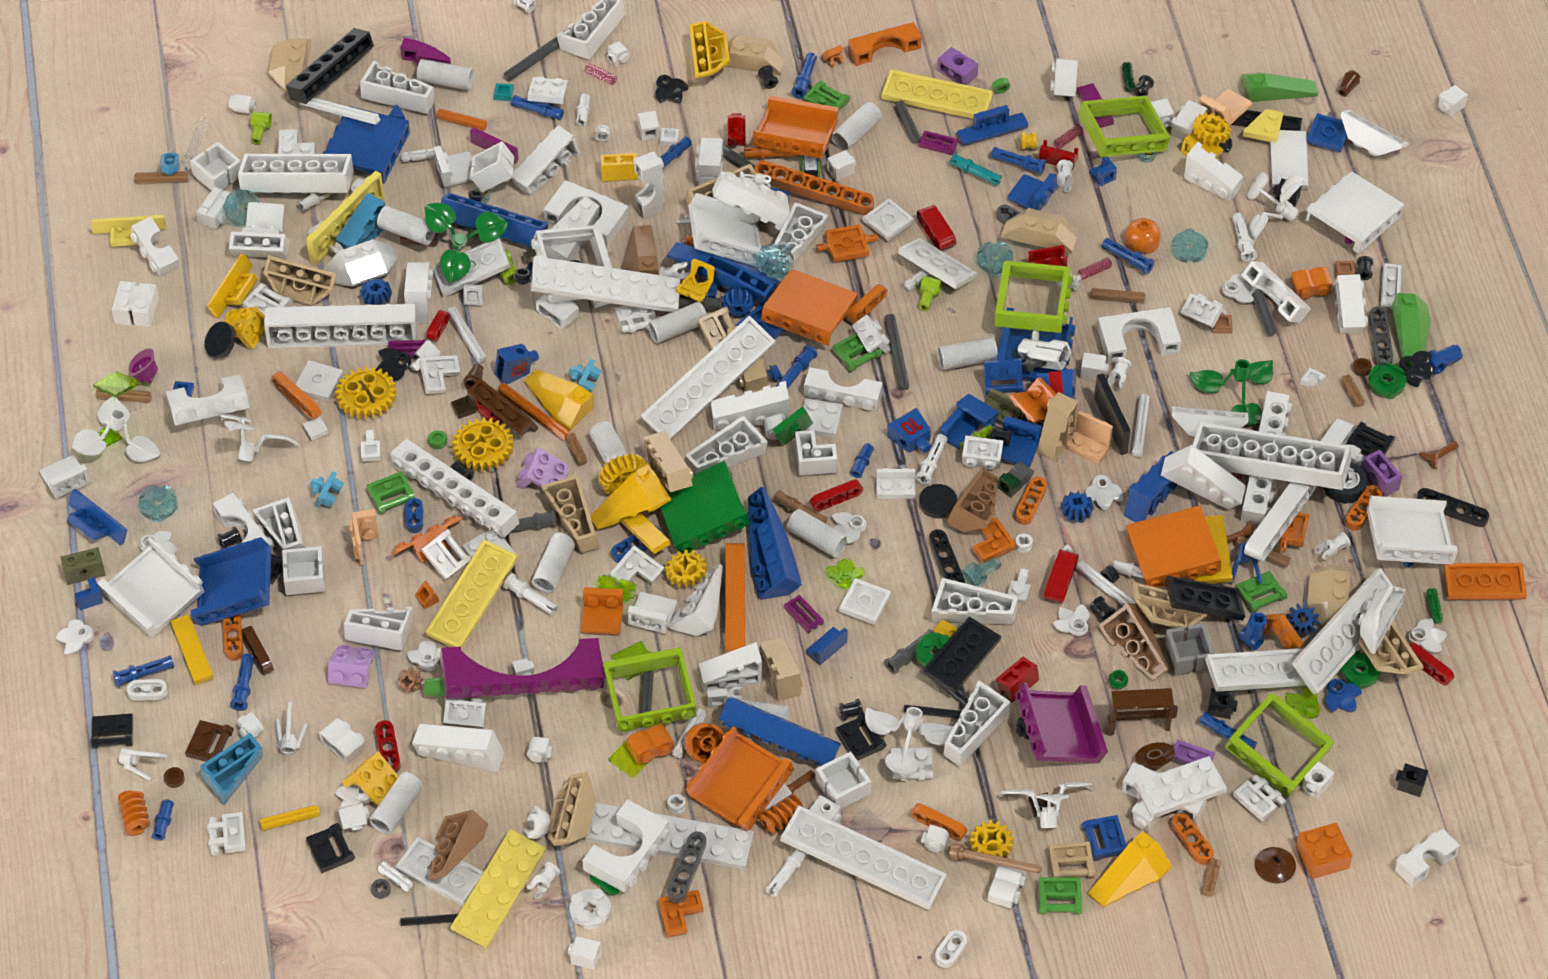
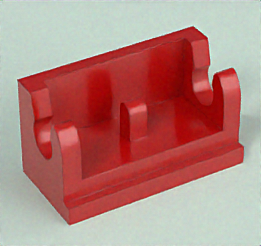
M1043 140V145L1040 147L1039 160L1045 159L1046 163L1056 166L1061 160H1069L1073 163L1072 170L1074 169L1078 159L1079 148H1074L1073 153L1047 146L1048 141Z
M1064 245L1028 251L1027 263L1067 267L1068 259L1064 255Z
M1024 656L1021 657L996 678L1000 694L1002 695L1006 692L1007 699L1013 703L1016 700V693L1023 683H1027L1028 688H1031L1039 681L1038 666Z

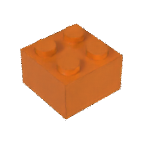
M1337 822L1298 834L1296 847L1311 879L1350 869L1353 856Z

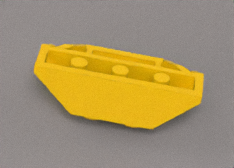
M706 20L689 24L696 78L713 75L730 63L726 33Z

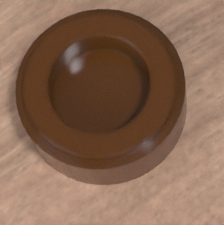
M1358 358L1354 361L1352 370L1357 376L1364 377L1370 374L1372 364L1368 359Z
M178 767L169 768L164 773L165 784L170 788L180 787L185 781L184 772Z

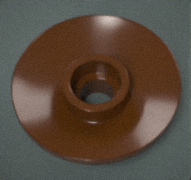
M1151 743L1137 751L1135 760L1137 764L1143 765L1145 768L1161 767L1172 761L1175 756V749L1168 743Z
M1268 847L1258 853L1255 859V869L1263 880L1279 884L1293 877L1296 870V862L1287 850L1280 847Z

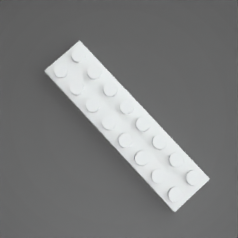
M534 256L531 291L674 312L679 307V293L676 292V288L680 284V278Z
M748 316L641 415V418L656 433L665 431L669 439L672 440L710 405L712 400H715L775 345L776 341L751 316Z
M1381 568L1371 574L1292 662V665L1313 694H1318L1360 647L1361 625L1358 622L1361 614L1366 613L1369 600L1373 601L1377 593L1392 585Z
M600 803L595 804L588 836L585 837L587 842L637 851L642 845V841L638 836L617 825L616 814L621 807ZM656 814L669 821L670 830L668 839L665 842L662 841L659 845L657 854L680 858L689 835L699 831L705 834L707 840L706 849L700 862L746 870L754 831L747 830L746 832L739 828ZM697 839V841L694 842V849H695V850H696V847H697L698 842H701L700 839ZM688 855L685 859L695 861L696 857Z
M799 805L780 840L927 910L932 906L947 876L946 873Z

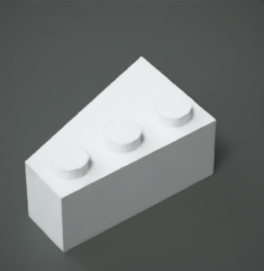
M429 262L407 263L404 289L405 304H415L417 323H429V302L432 300L431 290L433 289V269H430Z

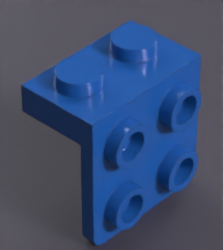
M1050 173L1044 182L1026 174L1022 175L1009 193L1008 200L1027 209L1031 208L1041 211L1048 203L1051 195L1057 190V175Z
M1005 416L1003 430L1012 429V436L1009 446L1003 443L1001 461L1012 464L1023 462L1030 467L1039 445L1042 426Z

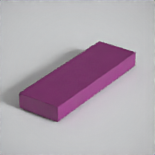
M1094 83L1077 87V93L1082 101L1103 100ZM1112 116L1094 117L1100 128L1114 124Z
M475 127L470 130L471 143L485 150L502 142V140ZM503 141L514 155V164H516L519 160L518 148Z

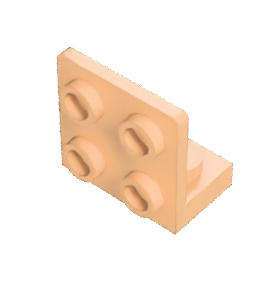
M1230 89L1225 90L1216 100L1204 94L1199 98L1200 104L1208 108V115H1211V113L1216 117L1220 115V119H1226L1225 123H1230V125L1252 105L1250 100Z
M1079 411L1077 413L1075 432L1066 444V449L1100 464L1110 450L1113 426L1092 417L1088 413Z
M375 509L351 513L352 521H349L355 559H359L360 565H364L360 540H371L379 537Z

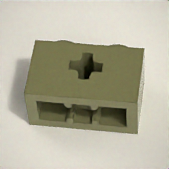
M99 547L60 556L67 585L86 581L93 577L106 576Z

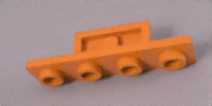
M453 515L445 519V524L439 527L438 524H435L428 528V533L422 535L420 532L411 537V542L406 544L403 541L395 545L396 550L391 552L394 556L412 546L420 562H424L428 558L421 549L446 531L448 527L463 519L462 516L456 518ZM445 540L441 541L446 549L450 548Z

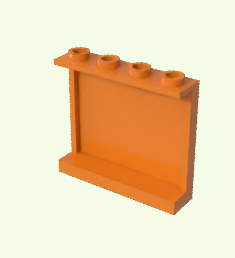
M770 95L768 98V109L758 130L753 131V146L823 158L832 133L838 123L839 108Z
M791 268L763 306L761 321L829 346L831 335L848 311L857 303L858 293Z
M1201 505L1126 525L1127 538L1132 544L1145 585L1156 588L1166 586L1165 578L1167 575L1194 580L1198 577L1213 575L1221 571V559Z
M733 726L730 731L723 735L719 746L712 750L707 762L700 766L695 778L688 782L686 791L691 799L747 832L758 820V814L764 812L795 769L790 760L786 758L780 759L739 734L736 727Z

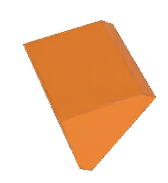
M424 581L415 596L424 608H428L440 602L429 583Z

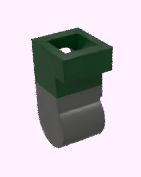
M1023 462L1017 463L1007 474L1003 473L999 477L998 489L1012 498L1029 482L1034 474V470Z

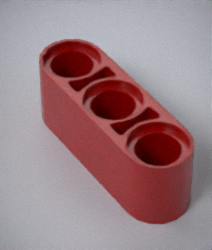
M935 205L916 212L919 223L937 249L944 250L957 244L955 234Z
M1059 549L1045 588V599L1063 604L1079 554Z

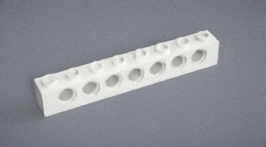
M1267 391L1259 432L1286 436L1283 429H1287L1289 418H1286V414H1290L1292 403H1288L1290 395ZM1249 476L1241 522L1248 523L1252 521L1253 524H1261L1271 510L1267 506L1268 503L1272 504L1274 492L1270 491L1271 488L1275 489L1277 479Z
M405 439L391 452L392 464L396 469H401L411 479L419 481L424 488H429L438 497L446 499L451 506L461 509L466 516L470 515L478 524L488 527L493 534H498L504 538L519 524L517 511L408 439Z

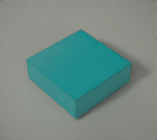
M496 83L494 100L511 102L514 84Z

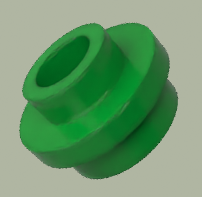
M1115 670L1109 675L1108 682L1113 688L1122 689L1128 684V676L1122 670Z

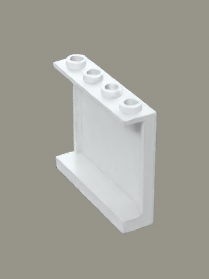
M1351 171L1347 176H1343L1336 185H1332L1329 191L1322 194L1315 203H1311L1308 206L1306 220L1309 221L1315 216L1355 242L1353 250L1359 254L1401 217L1404 204Z
M696 193L688 206L695 249L761 268L768 258L769 252L761 248L757 225L760 217L754 213L750 215L744 213L738 205L734 208L718 199Z
M1371 496L1367 507V514L1377 560L1453 565L1458 549L1457 546L1451 545L1444 515L1447 502Z
M149 537L150 546L109 582L101 579L97 584L101 592L153 638L205 591L202 587L203 581L196 574L194 576L190 574L189 568L184 563L180 565L172 552L167 553L165 547L159 541L155 542Z

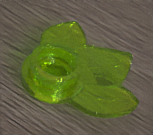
M844 558L838 562L837 566H827L826 573L829 578L836 580L840 588L847 589L851 587L855 578L860 579L864 576L865 569L855 567L851 559Z
M1304 686L1301 695L1285 694L1287 705L1296 709L1302 717L1313 719L1319 716L1321 707L1317 702L1318 695L1313 694L1308 686Z

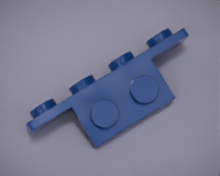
M1007 105L974 114L973 126L957 130V135L962 145H967L1027 128L1029 123L1023 113L1009 116L1010 110Z
M73 489L69 505L76 511L70 513L67 520L93 541L108 535L119 545L124 544L127 528L77 489Z

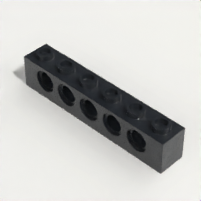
M353 28L285 85L290 100L307 104L372 49L374 44L370 32Z

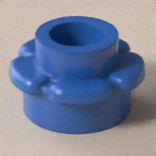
M777 364L769 365L770 369L767 372L771 380L775 379L778 382L783 377Z

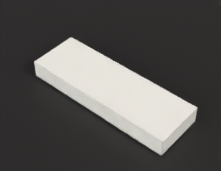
M1383 263L1380 307L1385 310L1392 311V303L1397 293H1400L1402 265Z

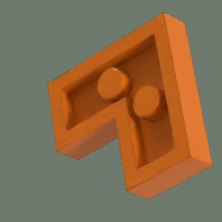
M997 517L992 519L987 528L980 529L987 540L973 545V551L982 564L1016 549V543Z
M1283 613L1265 615L1267 617V624L1262 635L1276 634L1286 649L1300 648L1304 642Z
M699 890L688 892L686 899L678 904L671 902L668 896L658 898L667 937L687 934L684 915L703 912Z

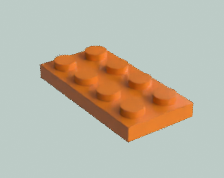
M1522 563L1444 564L1443 570L1448 600L1526 599L1527 597Z

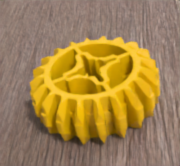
M629 453L628 455L623 454L620 457L616 456L615 459H610L609 463H604V467L600 468L598 473L599 484L606 494L611 495L632 473L647 465V463L638 454L633 455Z

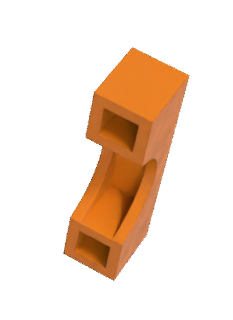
M911 22L849 39L848 52L855 66L872 62L874 53L883 47H895L904 53L920 49L922 36L915 23Z

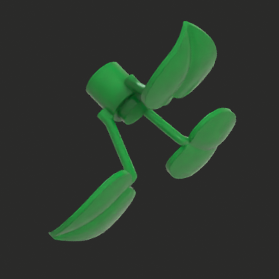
M430 203L424 207L427 227L435 233L445 232L449 227L453 236L451 244L456 251L446 250L440 259L442 273L450 284L465 276L471 267L468 255L463 252L459 253V250L465 248L467 240H470L471 237L479 233V238L482 242H493L504 234L508 225L507 221L497 214L484 212L475 221L477 230L466 236L463 233L454 232L451 224L456 220V214L449 205Z
M1239 359L1235 363V368L1230 369V373L1224 381L1222 375L1217 371L1202 370L1190 372L1192 383L1197 389L1205 393L1219 392L1220 386H1224L1233 375L1236 381L1242 382V405H1235L1231 412L1248 413L1247 425H1257L1261 422V408L1255 403H1245L1246 379H1251L1256 384L1269 383L1273 378V360L1249 363L1247 360Z

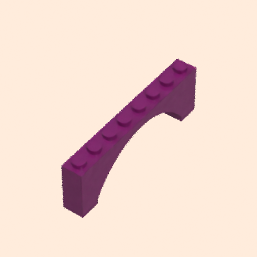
M598 638L579 639L576 649L562 663L545 672L532 675H508L490 670L469 658L461 651V646L443 647L440 651L439 660L445 698H477L491 695L537 694L540 692L577 691L581 689L596 690L603 688L605 681Z

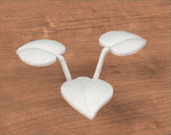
M1264 172L1257 175L1255 181L1248 189L1247 197L1253 200L1261 192L1277 204L1276 211L1278 214L1263 212L1261 215L1257 214L1248 224L1247 230L1254 244L1256 238L1264 229L1268 216L1281 220L1285 218L1288 221L1295 219L1298 209L1287 200L1307 181L1306 179L1296 174L1291 175L1281 188V202H1279L1263 190L1268 182V175Z
M115 395L104 402L98 411V420L102 424L107 425L103 434L99 436L94 430H82L77 433L72 443L73 449L81 454L88 456L99 455L106 449V443L103 439L111 428L114 431L123 429L126 441L130 444L126 447V453L130 459L137 462H146L160 456L159 449L148 438L135 436L132 441L130 440L126 424L129 421L130 414Z
M228 413L219 415L221 421L234 419L240 422L224 421L229 431L241 429V445L238 459L253 462L254 453L259 452V448L265 439H285L297 447L299 446L295 440L285 435L266 433L255 447L254 442L246 441L247 429L256 430L245 424V421L251 423L250 419Z
M868 707L865 711L866 725L874 733L888 735L890 731L895 732L902 723L905 729L908 730L903 755L900 753H890L885 759V764L890 770L906 776L916 773L919 767L918 760L915 757L906 756L912 732L919 728L920 734L925 735V740L929 743L945 745L954 726L923 723V719H921L923 712L916 707H909L906 715L903 714L899 722L894 716L884 712L874 711Z
M1088 782L1059 784L1058 787H1061L1059 794L1035 795L1034 790L1008 789L1000 792L997 795V799L1006 794L1031 796L1037 810V817H1040L1041 828H1057V816H1059L1061 800L1069 798V795L1063 794L1064 790L1081 786L1092 791L1093 784ZM1037 798L1047 800V807H1042V811L1038 805ZM1051 802L1056 805L1055 811L1054 807H1051Z

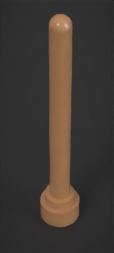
M953 843L950 848L949 855L953 860L960 861L961 859L968 858L1033 873H1040L1042 871L1039 865L970 851L962 844Z

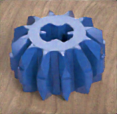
M374 278L372 281L368 279L367 283L362 284L360 295L364 304L385 305L391 300L392 289L388 282H384L383 278L380 280Z
M732 288V291H726V295L722 299L723 308L727 307L730 311L728 313L729 316L735 315L736 318L738 316L744 317L745 314L748 315L754 307L752 293H748L747 289L741 290L739 288L735 290Z
M1079 490L1075 494L1070 491L1069 495L1064 496L1061 503L1063 517H1067L1068 522L1072 519L1075 523L1078 520L1084 522L1086 518L1091 517L1094 509L1091 497H1087L1086 492L1080 494Z
M1299 603L1296 604L1297 610L1291 607L1289 610L1291 614H1286V618L1294 630H1298L1297 634L1300 636L1301 632H1304V635L1308 636V630L1314 633L1316 630L1314 626L1319 625V621L1315 620L1319 618V614H1312L1315 608L1311 607L1308 610L1307 603L1304 604V608H1301ZM1301 616L1305 617L1304 623H1300Z

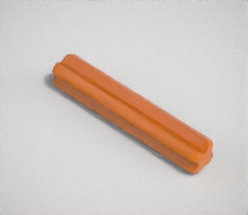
M441 108L436 113L437 119L471 128L475 127L483 131L487 127V121Z

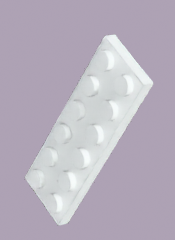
M1304 648L1209 654L1205 658L1216 692L1306 686V683L1292 665V662Z

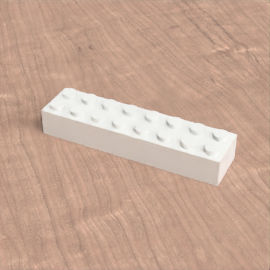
M415 304L265 308L264 327L268 348L388 345V341L417 340L418 336Z
M1200 422L1193 443L1195 448L1227 472L1343 490L1351 464V446L1202 422Z

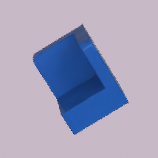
M1102 157L1101 165L1090 169V174L1100 186L1116 180L1117 167L1109 157Z
M95 577L87 579L89 589L75 593L80 610L103 603Z

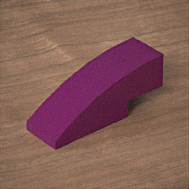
M403 39L400 47L402 60L414 61L417 67L421 59L451 64V58L437 48L414 39Z

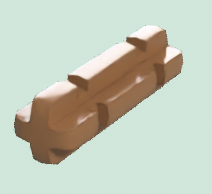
M1351 375L1342 376L1341 382L1353 400L1356 407L1363 406L1365 400L1360 395L1361 393L1355 382H1353Z
M574 432L567 434L566 440L570 445L569 447L574 458H576L577 464L580 466L586 464L587 457L583 453L584 451L579 440H577L576 434Z
M1210 859L1203 888V894L1206 896H1213L1221 864L1219 859Z

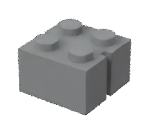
M1205 623L1187 626L1186 641H1183L1184 627L1166 630L1165 646L1175 675L1191 673L1194 668L1196 672L1208 670L1205 658L1207 655L1215 653Z

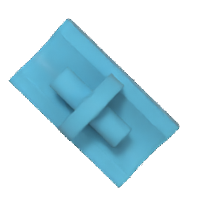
M592 359L589 360L584 371L580 364L577 367H570L568 371L571 381L576 382V380H579L577 384L589 392H592L595 384L586 380L587 377L597 381L602 371L593 366L595 361Z
M331 472L326 483L323 482L324 478L321 476L310 481L309 485L313 489L311 491L312 494L316 495L317 492H321L314 505L315 507L320 508L322 504L332 508L337 497L328 493V491L331 490L339 494L344 484L335 478L336 472Z

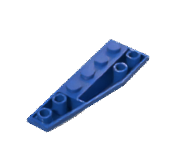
M678 242L674 244L667 254L668 258L678 263L687 262L688 265L686 267L690 270L693 259L714 266V283L729 291H732V288L735 290L739 288L741 290L747 289L748 293H752L756 306L760 305L763 307L781 282L752 265L698 250L693 246ZM699 266L697 273L708 279L706 268Z
M761 486L748 496V515L751 522L749 524L750 568L758 598L762 600L787 596L802 586V582L782 522L765 488Z

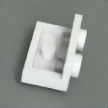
M866 315L853 324L854 330L869 353L878 347L885 354L892 350L888 344L890 340L885 333H881L882 326L877 320L873 321Z

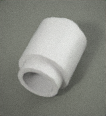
M231 95L229 109H232L234 112L251 114L256 109V100H254L253 96Z

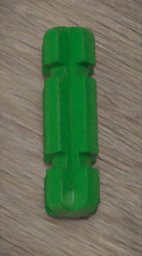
M1436 588L1427 589L1426 596L1429 600L1428 605L1432 615L1431 619H1433L1434 624L1442 623L1443 615L1440 612L1441 606L1439 597H1437L1438 592Z

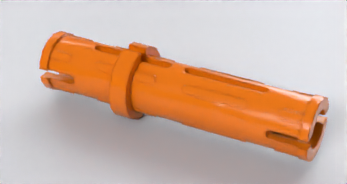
M744 147L745 159L798 157V154L762 147Z

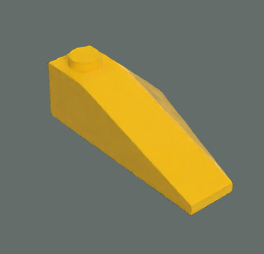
M535 369L524 380L526 386L541 401L545 410H548L552 415V418L569 431L594 408L593 394L578 384Z
M647 464L632 473L590 517L593 524L599 530L619 523L622 518L628 516L634 518L638 516L639 512L648 510V512L654 511L671 501V498L657 475Z
M1142 831L1129 843L1087 895L1099 905L1105 907L1124 898L1126 894L1132 891H1139L1143 886L1159 881L1172 868V864L1159 843Z

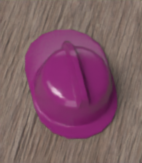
M148 348L140 351L129 364V377H134L140 383L147 381L151 384L153 382V376L157 373L158 366L154 360L153 349Z

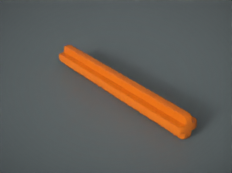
M502 383L498 386V392L559 438L562 440L567 439L566 435L570 434L569 430L507 384Z

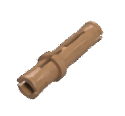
M780 490L775 493L773 501L786 507L787 511L794 512L797 509H801L821 522L827 523L828 517L802 504L796 497L792 498Z

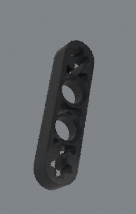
M1422 488L1417 493L1416 499H1423L1424 496H1427L1425 500L1436 499L1446 501L1449 505L1444 509V515L1476 527H1484L1488 523L1489 512L1482 507L1429 488ZM1464 508L1467 513L1461 514L1457 509Z
M940 529L933 530L929 535V544L942 577L949 580L955 578V581L965 583L946 533ZM936 537H938V539H941V545H940V546H939L938 540L935 539ZM945 551L949 553V556L941 557L939 553ZM951 566L955 568V571L949 573L945 568Z

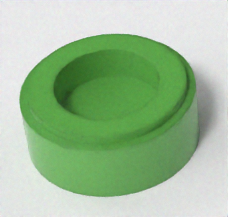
M1007 78L995 80L992 83L993 91L998 94L1006 92L1010 88L1009 80Z
M440 430L431 432L428 436L429 446L437 450L444 448L447 445V435Z

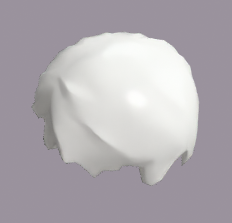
M534 806L526 820L530 829L523 831L526 833L527 838L532 840L542 838L548 832L551 825L549 814L541 808Z

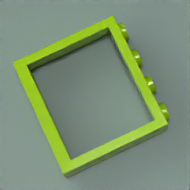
M1147 96L1082 101L1078 116L1101 157L1167 150L1170 136ZM1140 113L1151 134L1106 139L1094 117Z
M1004 260L995 311V326L1061 333L1063 324L1067 323V315H1064V313L1069 310V301L1066 300L1070 299L1071 288L1068 287L1072 286L1073 275H1070V267ZM1010 277L1062 282L1057 316L1005 310Z
M681 647L603 662L605 680L618 732L631 731L641 727L648 728L657 724H668L672 721L688 720L692 717H697L696 703ZM678 666L687 704L624 717L621 716L612 678Z
M1271 692L1229 738L1224 748L1260 777L1265 778L1271 786L1286 798H1289L1315 764L1321 762L1330 752L1335 742L1329 735L1317 729L1311 721H1307L1296 709L1287 705L1281 697ZM1267 707L1271 708L1321 748L1293 781L1240 739Z

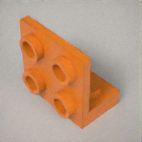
M1037 378L1027 392L1014 393L1009 398L1013 401L1015 407L1023 411L1029 421L1035 423L1045 421L1048 411L1047 404L1051 398L1056 396V393L1042 378Z
M584 587L581 632L620 635L624 605L623 589Z

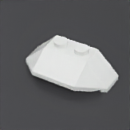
M1351 110L1341 113L1348 139L1353 141L1355 146L1367 149L1368 153L1373 156L1383 155L1409 145L1408 142Z
M372 239L338 251L323 270L338 274L335 284L356 286L367 282L368 279L373 280L374 278L387 275L394 264L397 263L398 257L392 245Z
M1172 406V417L1188 435L1194 438L1196 437L1200 422L1234 428H1242L1248 423V413Z
M1393 585L1387 586L1376 594L1373 601L1369 600L1366 613L1361 614L1358 622L1361 625L1360 635L1370 653L1375 654L1403 604L1406 589Z

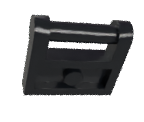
M1361 421L1347 444L1360 448L1361 454L1365 456L1378 450L1386 455L1394 444L1396 437L1383 434L1366 426L1367 424Z
M132 713L92 716V749L99 748V746L122 744L133 746ZM126 735V736H122V737L99 738V737H107V736Z
M865 713L861 714L857 719L836 727V732L847 751L852 752L857 761L877 753L887 746L884 739H881L877 733L872 732L867 727ZM859 727H865L874 744H868Z
M335 823L328 829L306 837V842L321 874L355 859L353 851L349 849L342 835V828L339 823ZM333 836L342 852V855L337 857L329 840Z

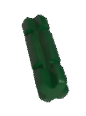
M1123 62L1122 71L1125 90L1133 92L1135 83L1132 64L1130 62Z

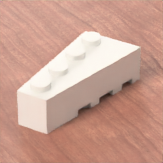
M721 171L712 188L714 198L734 208L738 205L744 213L748 215L754 213L761 218V221L765 223L770 221L776 224L775 228L779 230L782 229L790 213L788 196L785 193L773 191L762 184L757 185L747 178L736 177L731 172Z
M942 578L931 611L932 622H940L943 619L948 623H964L970 616L981 624H1013L1018 609V597Z
M978 681L974 692L968 699L966 707L960 714L959 720L955 723L945 742L944 756L960 767L1006 719L1010 711V701L981 681Z
M419 724L412 743L417 754L423 757L498 773L505 754L494 731L487 729Z

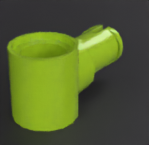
M252 112V144H261L263 133L271 127V113Z
M923 276L920 286L922 294L919 303L920 310H929L932 299L940 294L942 280Z

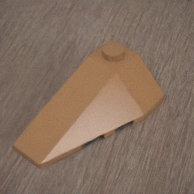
M651 225L633 226L622 263V270L659 275Z
M981 468L953 507L947 524L962 532L987 528L995 516L994 507L996 505L995 497L998 477Z
M1127 603L1098 625L1107 641L1111 645L1116 646L1125 657L1131 659L1150 679L1155 680L1169 670L1149 620L1143 615L1137 603Z
M473 809L445 816L437 834L439 844L434 849L437 855L431 864L429 874L431 880L446 877L484 838L489 824Z

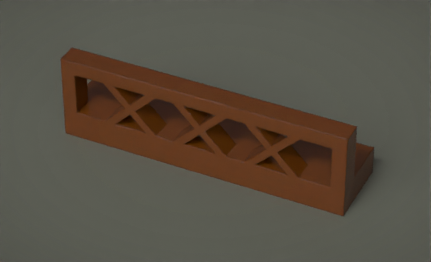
M481 378L469 389L468 393L520 436H523L529 428L534 432L538 430V426L531 418Z

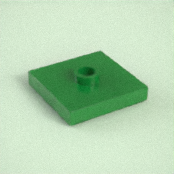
M801 407L772 430L784 446L795 438L796 431H805L814 423L804 407Z

